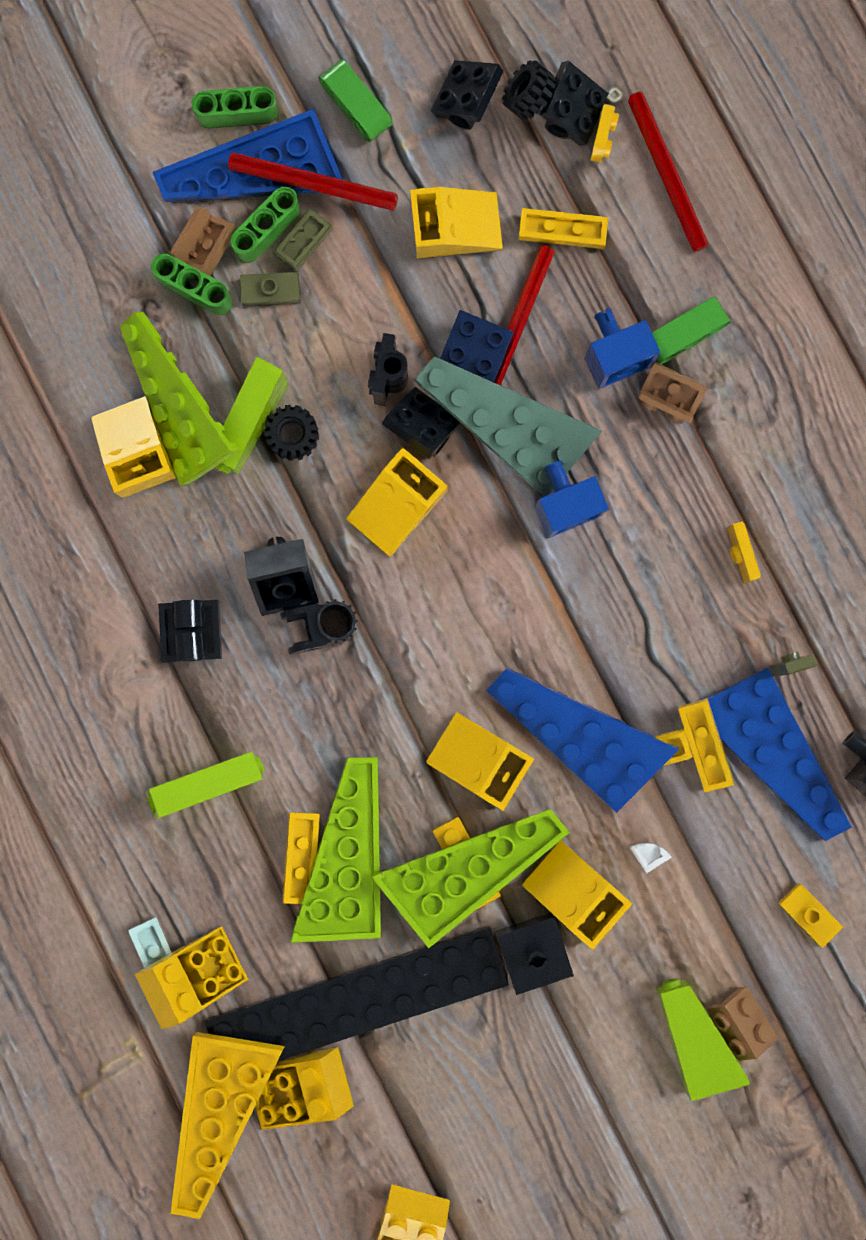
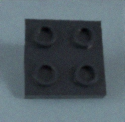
M454 60L432 106L431 112L437 118L448 119L452 124L461 129L471 130L475 122L481 121L504 70L496 63Z
M568 60L561 62L555 76V89L551 90L553 95L551 98H547L546 102L548 104L542 107L539 115L547 120L545 129L550 134L562 139H571L579 146H584L588 144L609 93Z
M383 333L382 342L377 341L375 345L374 359L376 371H370L368 388H370L369 395H373L374 404L386 407L388 393L403 391L408 384L409 378L407 359L401 352L397 351L395 335ZM391 370H397V371H399V372L396 373V374H389V373H388V372L391 371Z
M414 387L389 412L382 425L430 459L441 451L450 436L459 427L460 422L444 407L417 387Z
M179 600L172 603L158 604L161 663L222 659L219 600Z

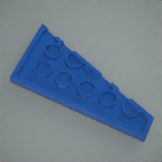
M314 109L152 172L165 202L270 196L280 187H289L296 194L320 193L230 170L228 160L233 152L343 180Z
M506 668L486 690L616 813L679 750L677 746L665 743L647 732L635 729L617 718L587 704L575 701L567 695L545 687L539 682L509 668Z
M765 668L708 698L720 739L822 840L827 841L852 828L769 668Z

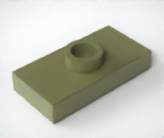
M310 208L273 251L274 255L292 270L298 272L330 234L333 226Z
M298 272L240 275L241 302L243 306L300 303Z
M799 652L782 656V662L771 665L773 676L790 675L816 667L817 662L814 654L800 657Z

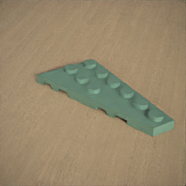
M433 357L414 379L419 386L542 497L549 495L553 490L544 467L562 460V465L567 474L602 432V430L437 357Z

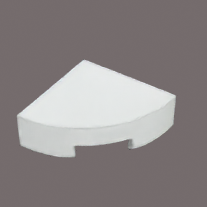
M638 843L629 847L645 873L652 871L672 858L666 850L652 843Z

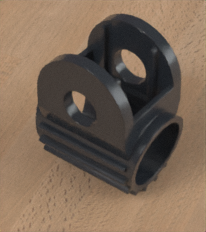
M335 599L333 602L326 601L325 605L313 604L280 613L281 620H287V622L304 619L308 640L293 643V647L288 648L289 655L320 650L327 645L334 647L339 644L341 646L345 641H348L357 630L355 624L358 622L355 619L356 612H353L351 609L352 605L348 606L345 604V601L338 602ZM329 610L343 613L349 624L347 634L342 637L327 635L320 626V615Z

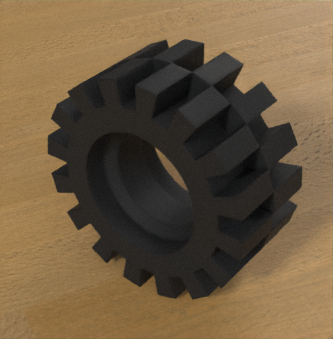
M531 60L527 61L526 65L522 64L520 71L516 70L513 73L515 76L513 79L510 78L508 80L509 86L505 87L503 91L506 93L502 96L503 105L523 120L531 119L534 117V113L538 115L541 112L540 108L542 105L545 107L548 104L546 100L552 97L553 93L551 90H554L556 86L554 84L556 81L554 75L536 60H533V62Z
M285 405L284 409L277 408V412L274 415L271 413L268 416L270 420L265 423L266 431H264L266 442L274 454H277L280 458H287L288 461H294L296 458L302 460L303 456L306 454L309 456L312 453L311 450L317 446L316 442L317 439L319 440V433L316 421L308 410H303L298 405H295V407ZM291 422L297 423L303 428L302 438L293 444L286 443L281 438L283 426Z

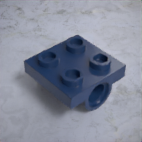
M459 310L440 359L494 383L514 332Z

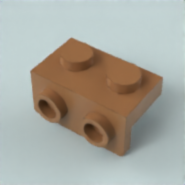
M198 205L170 251V255L211 276L237 228L231 222L212 216L204 207Z
M654 362L637 398L642 400L641 405L650 410L657 411L659 408L667 412V417L677 423L683 424L684 421L691 423L694 413L707 390V386Z
M748 986L739 987L724 1002L711 1005L707 1009L714 1025L720 1030L729 1049L739 1061L759 1058L779 1039Z

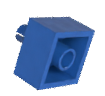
M611 308L606 309L605 313L601 311L594 316L604 338L590 344L584 359L598 390L652 367L660 354V350L646 320L620 330Z
M562 460L544 467L555 492L540 498L534 507L547 538L597 519L609 510L596 476L577 484H570L562 465Z

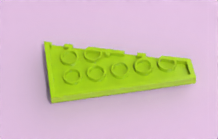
M134 312L119 325L122 337L127 345L132 363L138 374L143 392L146 395L179 485H189L240 450L235 443H229L223 434L225 432L224 427L220 422L213 420L209 414V405L186 372L181 373L175 365L177 359L172 352H166L163 348L161 336L145 313Z
M378 757L346 758L290 938L291 943L381 938L380 887L372 878V875L380 873Z
M549 808L372 875V878L426 946L430 948L570 832Z

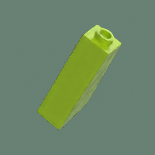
M256 357L223 425L225 429L223 434L229 443H235L240 450L215 467L226 475H229L231 471L239 475L263 433L266 421L270 420L268 416L274 413L289 387L284 371L259 357Z
M252 751L145 791V795L154 820L263 780L261 774L264 773V767L260 757H255Z
M671 978L663 981V986L657 987L656 991L684 1088L690 1100L695 1101L750 1085L747 1075L690 985L685 980L680 981V978Z

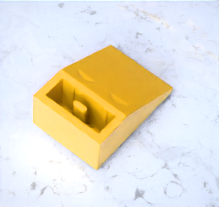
M448 187L410 190L417 259L503 250L497 192Z
M146 396L91 417L103 464L115 494L125 498L177 478Z
M402 447L382 470L346 520L391 557L448 492V486Z
M456 712L426 763L504 811L534 758Z
M561 840L521 884L592 950L632 905L624 895Z
M222 926L134 974L161 1029L181 1024L249 980Z
M338 1047L316 1050L277 1062L255 1106L261 1130L333 1121L354 1107Z
M391 1184L376 1240H443L447 1226L450 1200Z

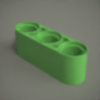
M343 59L319 76V81L324 90L369 143L393 125L384 107Z
M264 86L201 91L194 95L191 103L198 123L204 128L268 124L276 120L279 112L274 92ZM263 102L271 103L264 109L258 107ZM235 104L242 105L241 108L236 111L229 110L230 107ZM205 107H213L208 113L201 112Z
M280 187L275 190L231 236V246L238 260L244 263H251L257 260L298 218L300 206L297 194L293 189ZM284 201L293 202L292 206L287 209L279 207ZM264 221H271L273 223L269 229L263 230L259 228L260 224ZM249 241L253 243L248 250L239 249L243 242Z
M166 253L159 254L152 260L151 270L159 284L216 315H224L231 309L233 304L232 297L222 282ZM167 266L173 267V271L169 275H161L163 268ZM189 281H199L196 288L186 289V284ZM215 294H224L221 302H211V298Z
M717 297L708 299L652 332L660 350V354L656 359L657 363L661 365L731 323Z

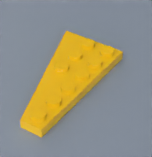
M201 1032L194 1033L192 1036L170 1214L197 1219L201 1218L285 1046Z

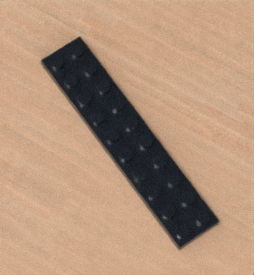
M487 926L435 943L430 948L426 946L207 1018L205 1025L208 1034L285 1046L278 1061L508 986L509 984L491 928Z

